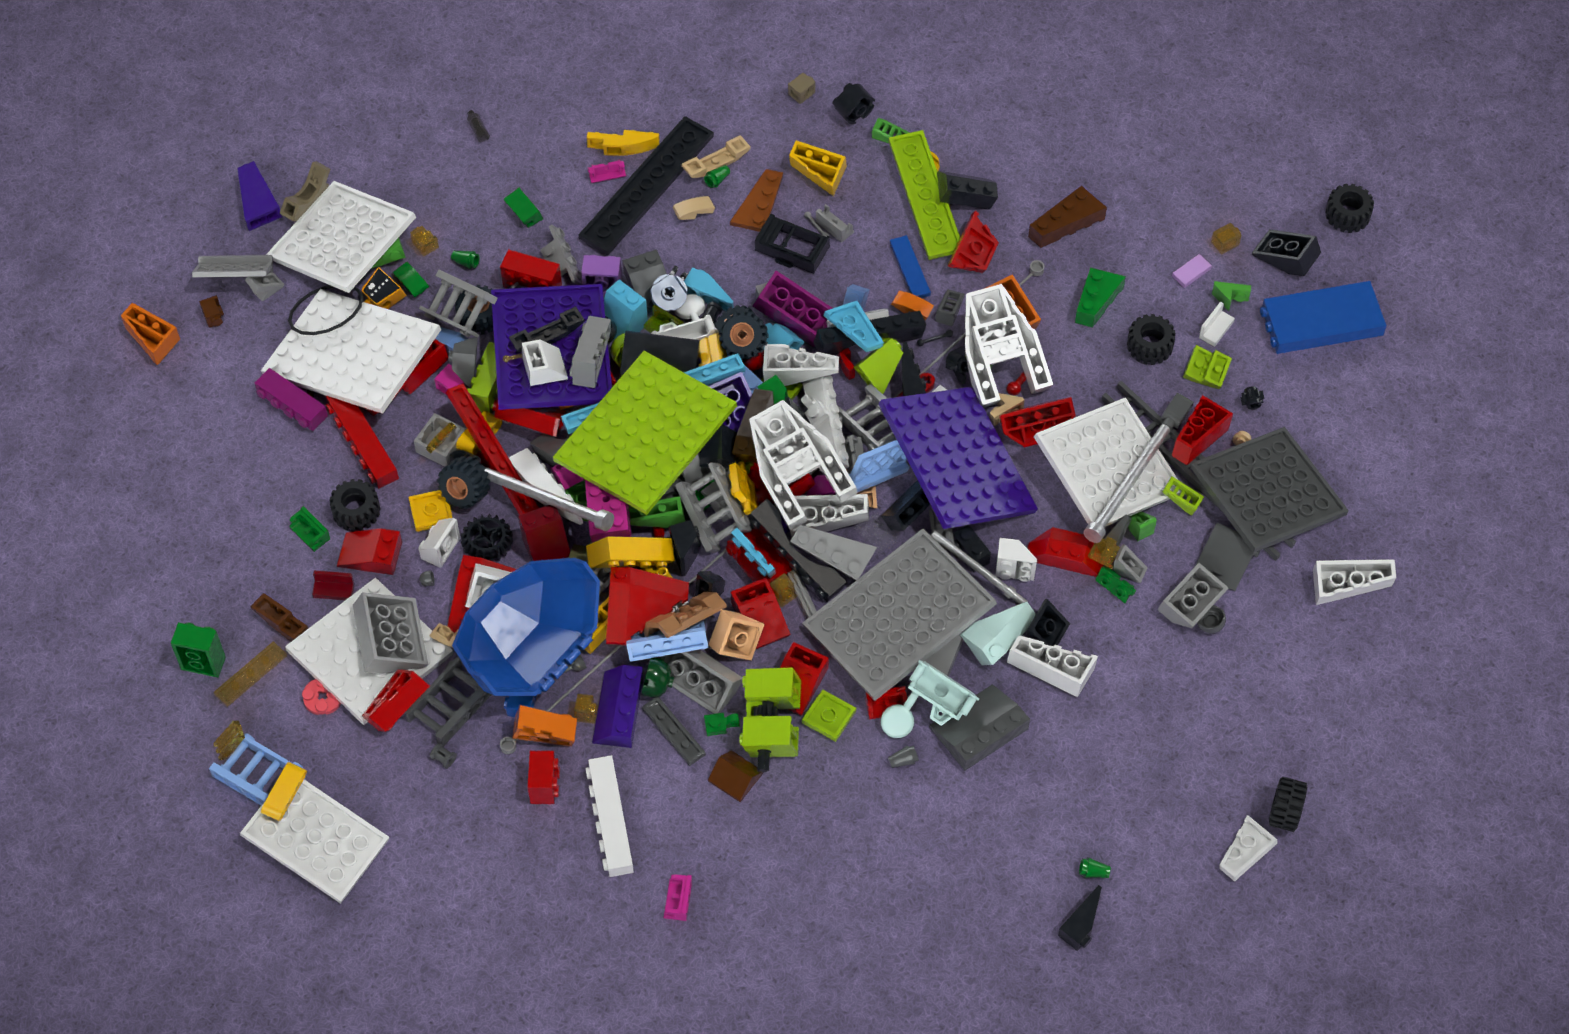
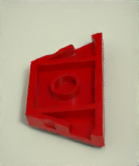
M976 210L970 216L948 263V267L980 273L985 272L999 242L991 234L988 226L982 224L977 217L979 213Z

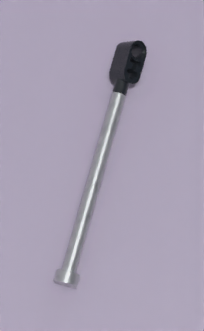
M456 450L450 454L451 462L458 457L465 456L466 458L472 457L473 461L477 460L482 465L479 456L464 450ZM484 468L485 472L487 471L489 474L487 479H490L491 482L594 522V526L598 529L608 531L614 523V515L604 509L599 511L593 510L490 468Z

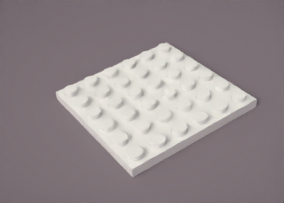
M333 181L266 255H272L274 262L349 293L414 221L416 216L414 212Z
M1126 397L1038 432L1034 436L1088 524L1096 521L1152 439ZM1159 449L1106 526L1120 521L1125 515L1132 516L1170 499L1162 491L1171 476L1176 479L1177 477ZM1172 485L1170 490L1173 492L1176 486ZM1178 490L1176 494L1180 495L1182 491Z
M376 578L285 646L286 651L363 725L368 721L362 717V714L395 673L364 672L353 604L362 592L395 596ZM420 620L428 666L408 670L414 671L423 679L452 656L453 650L449 646L431 638L429 635L432 630Z

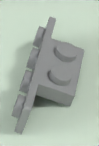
M551 224L549 229L554 240L540 249L544 260L560 264L561 276L568 272L573 283L583 285L582 274L577 269L576 259L571 255L570 245L565 241L564 231L560 227L557 228Z

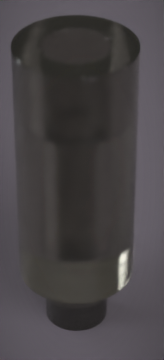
M470 110L467 113V121L479 142L488 140L490 135L479 114Z

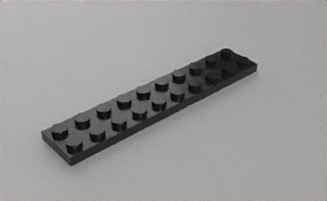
M684 116L578 234L579 239L608 256L684 171L682 163L695 158L714 137V132Z

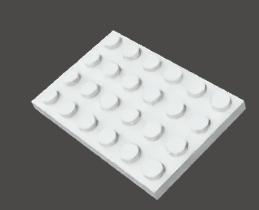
M303 780L281 821L261 813V806L240 832V836L340 904L389 840V836L306 780Z

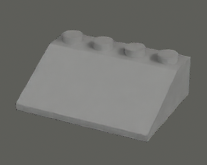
M362 592L354 602L353 610L364 672L383 674L395 672L397 669L408 670L427 667L428 660L416 598Z

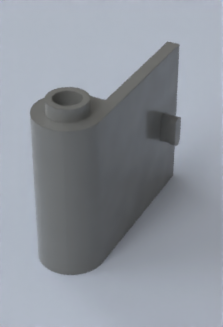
M1217 523L1196 565L1200 563L1230 590L1236 591L1250 560L1254 556L1258 557L1260 551L1253 553L1237 531Z

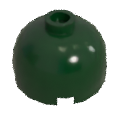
M656 657L650 658L641 695L659 697L665 694L668 687L672 688L674 676H671V668L664 660Z

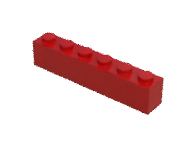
M326 396L328 404L325 406L330 415L334 414L336 426L343 429L342 435L345 441H350L353 454L360 457L359 463L363 470L367 469L369 472L367 476L372 484L375 483L379 489L398 480L396 467L357 405Z

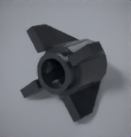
M965 346L951 351L946 357V368L953 370L956 378L962 384H966V374L964 373L969 372Z

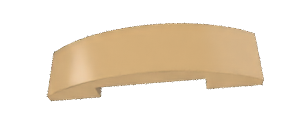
M740 135L727 141L726 147L700 160L697 157L682 163V167L691 178L704 177L708 171L723 165L728 166L737 161L751 147Z

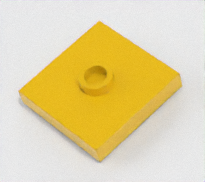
M441 490L408 497L416 532L430 529L433 525H436L438 520L453 518L450 504L445 501V497L441 496Z

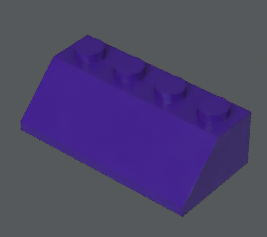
M621 665L604 672L592 744L632 748L644 678L643 667Z

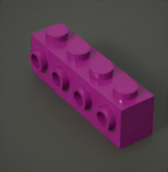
M271 368L254 382L257 390L256 393L260 398H266L276 409L280 408L289 418L296 419L303 428H309L314 431L328 417L326 407Z

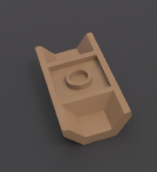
M703 592L690 599L689 604L680 606L678 611L659 615L647 621L644 636L647 637L661 630L665 637L669 638L719 612L721 609L726 608L727 605L717 592Z

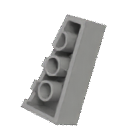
M588 316L587 322L583 323L582 335L579 337L578 346L570 368L573 385L596 387L611 333V319Z
M803 525L798 527L790 541L791 544L855 581L859 579L877 548Z

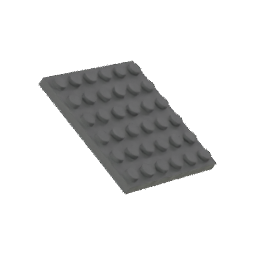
M1285 427L1195 461L1190 466L1253 553L1346 516L1349 511Z

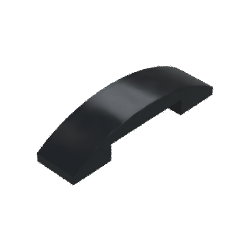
M573 307L560 313V319L529 333L526 329L509 336V340L517 352H522V343L542 340L552 344L572 333L585 320L577 307Z

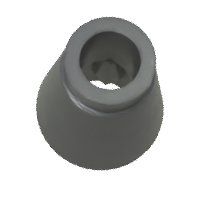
M907 745L888 757L892 768L912 765L919 761L914 745L910 747Z

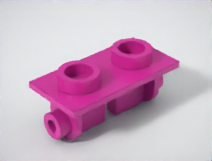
M619 159L618 161L609 162L607 165H591V167H588L591 183L626 177L624 161Z

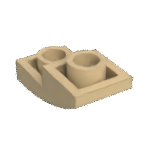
M703 196L679 202L673 205V210L679 220L695 219L697 214L713 213L715 207L709 196Z
M439 623L429 636L442 644L452 647L458 630L454 633L449 627Z

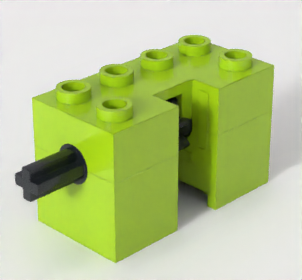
M793 668L746 669V676H743L742 684L745 688L744 698L747 700V716L743 717V733H740L739 740L740 745H742L750 757H758L757 771L765 773L769 771L770 757H798L799 727H793L791 716H778L779 709H800L801 679Z

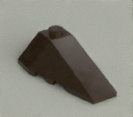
M754 389L737 432L732 451L738 461L758 463L749 419L774 405L773 391Z

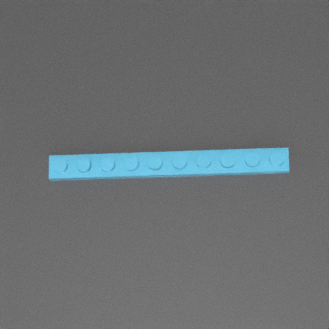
M737 353L684 373L705 385H709L737 373L745 372V366ZM598 403L561 416L567 433H574Z

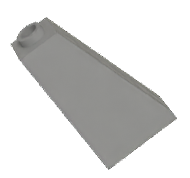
M960 634L957 635L925 662L949 677L963 638Z

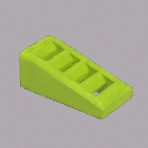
M1171 476L1162 491L1191 516L1204 498V496ZM1172 485H1175L1176 488L1172 492L1170 489ZM1178 490L1182 491L1180 495L1176 494Z

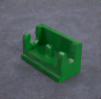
M517 188L503 199L528 228L543 220L540 211L520 188Z
M304 506L289 519L292 522L289 525L290 529L314 552L330 540L328 530Z

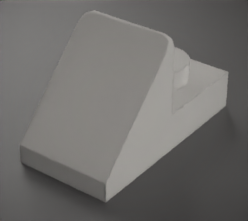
M268 273L267 276L246 277L245 279L253 293L261 301L266 300L284 286V283L275 273Z

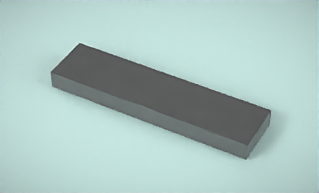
M655 697L642 706V710L689 766L706 755V752L659 697Z

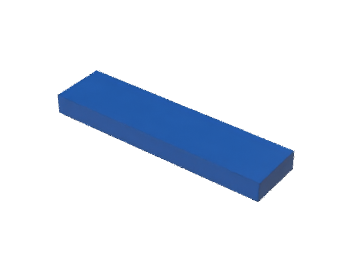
M907 235L891 239L890 246L910 293L920 298L931 296V291Z

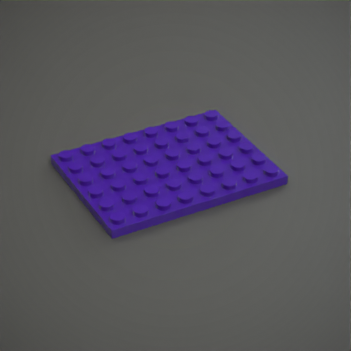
M602 284L491 290V294L498 298L495 305L492 304L499 410L593 405L599 403L612 388L608 344L595 388L573 385V377L570 376L572 359L578 346L579 337L582 335L583 324L569 335L551 344L560 349L568 379L530 386L522 352L516 351L509 340V336L525 329L528 333L560 319V313L573 307H577L585 320L584 323L587 322L588 316L605 318Z
M973 387L881 399L878 403L943 529L1028 515L1038 510L985 409L980 405Z

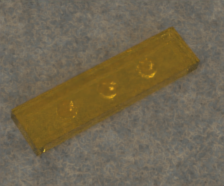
M273 641L215 690V696L228 707L286 658V652Z

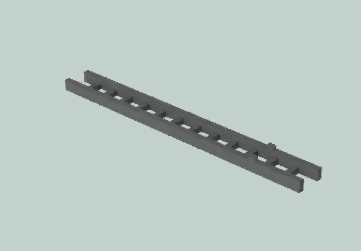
M1120 381L1117 389L1127 397L1126 399L1129 403H1134L1140 409L1136 412L1138 418L1146 414L1153 421L1145 428L1147 432H1151L1157 426L1160 427L1163 422L1161 417L1127 385ZM1107 393L1102 395V401L1106 405L1115 402ZM1172 428L1159 447V451L1176 470L1220 509L1197 476L1189 470L1193 462L1205 457L1200 454L1188 465H1184L1174 458L1172 453L1163 446L1170 438L1176 442L1179 433ZM1292 537L1284 540L1289 547L1295 546L1296 541ZM1269 546L1263 549L1275 561L1279 559L1280 553L1274 547Z

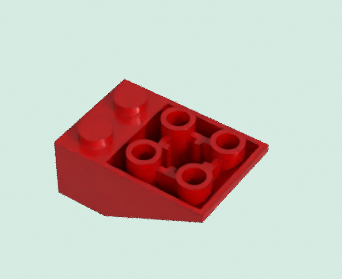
M767 578L730 592L731 604L735 612L764 624L756 649L791 635Z
M793 642L780 668H793L801 679L800 709L788 710L802 716L829 669V658Z

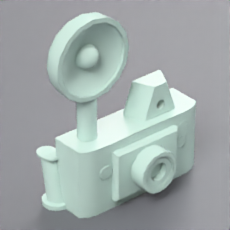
M919 660L918 666L909 678L911 683L908 688L912 690V693L904 705H892L886 708L881 716V727L892 738L907 736L914 726V716L910 709L919 696L933 704L930 719L941 726L951 718L959 720L962 714L967 716L976 700L979 701V698L973 692L930 664Z

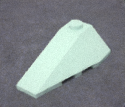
M1023 602L1000 613L975 621L960 636L981 665H993L1007 653L1018 636H1022L1028 629L1036 613L1028 602Z

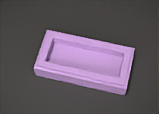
M1198 254L1173 272L1172 277L1185 288L1211 270L1212 265Z

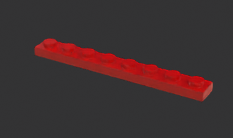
M462 383L449 388L446 391L448 398L491 469L522 481L465 385ZM502 486L519 515L539 509L533 498Z

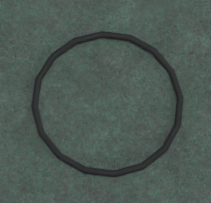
M327 285L309 292L297 301L290 311L288 322L291 329L301 335H318L342 327L354 318L362 307L363 295L360 289L357 287L353 288V290L357 291L360 300L358 307L351 316L338 325L316 332L301 331L295 328L292 323L293 312L300 303L311 295L318 293L320 289L324 290L334 287Z

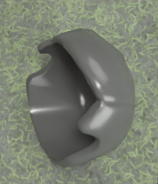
M1213 605L1197 622L1200 630L1207 634L1220 632L1226 623L1224 610Z

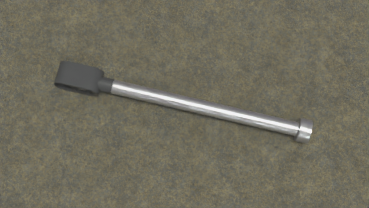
M1179 393L1174 396L1161 417L1162 424L1096 521L1090 522L1085 528L1084 535L1089 541L1099 543L1106 533L1104 528L1173 427L1179 428L1192 408L1193 401Z

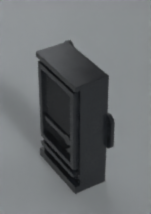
M774 214L769 215L755 239V251L775 258L776 263L785 267L792 268L795 266L813 274L830 248V236L826 237L777 218ZM780 231L789 234L785 242L782 243V246L774 244ZM791 236L816 245L810 257L785 248Z

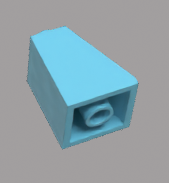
M618 280L606 291L604 297L605 316L615 323L617 327L616 337L625 333V331L640 332L648 325L646 299L621 280Z

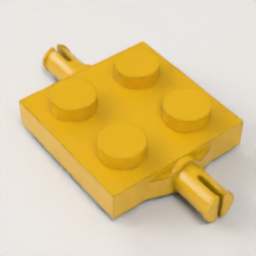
M735 462L729 465L730 474L728 476L732 485L730 491L732 496L740 501L745 515H749L758 507L755 483L747 475L745 463L739 462L737 464Z

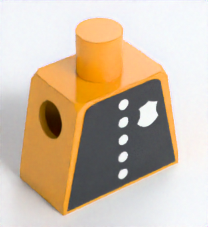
M379 267L361 290L367 297L364 301L365 303L389 309L407 296L402 288Z

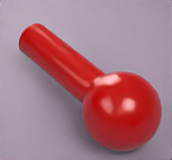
M1024 372L1016 381L1008 383L1006 387L1008 394L1015 396L1021 392V385L1026 381Z

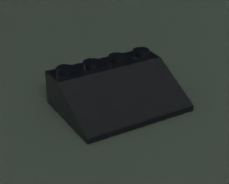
M625 331L620 378L643 351L650 353L682 372L698 368L700 340Z

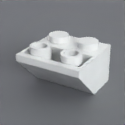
M542 340L522 343V358L530 386L568 379L559 348Z
M1000 538L995 576L1005 580L1013 578L1023 582L1034 581L1036 557L1020 540Z

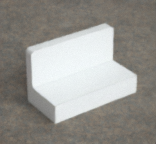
M1222 302L1217 305L1204 322L1199 335L1200 339L1214 347L1235 320L1234 317L1222 311L1224 306Z

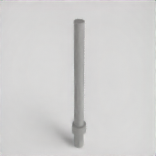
M936 530L930 535L1003 591V595L1007 598H1012L1018 604L1027 602L1025 598L1016 592L1015 588L1011 585H1006Z

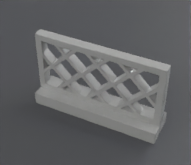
M199 256V264L192 271V277L267 276L268 273L274 272L273 256Z

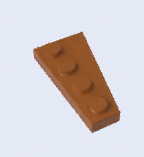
M769 169L764 171L731 219L730 226L761 231L769 215L772 213L783 179V172Z

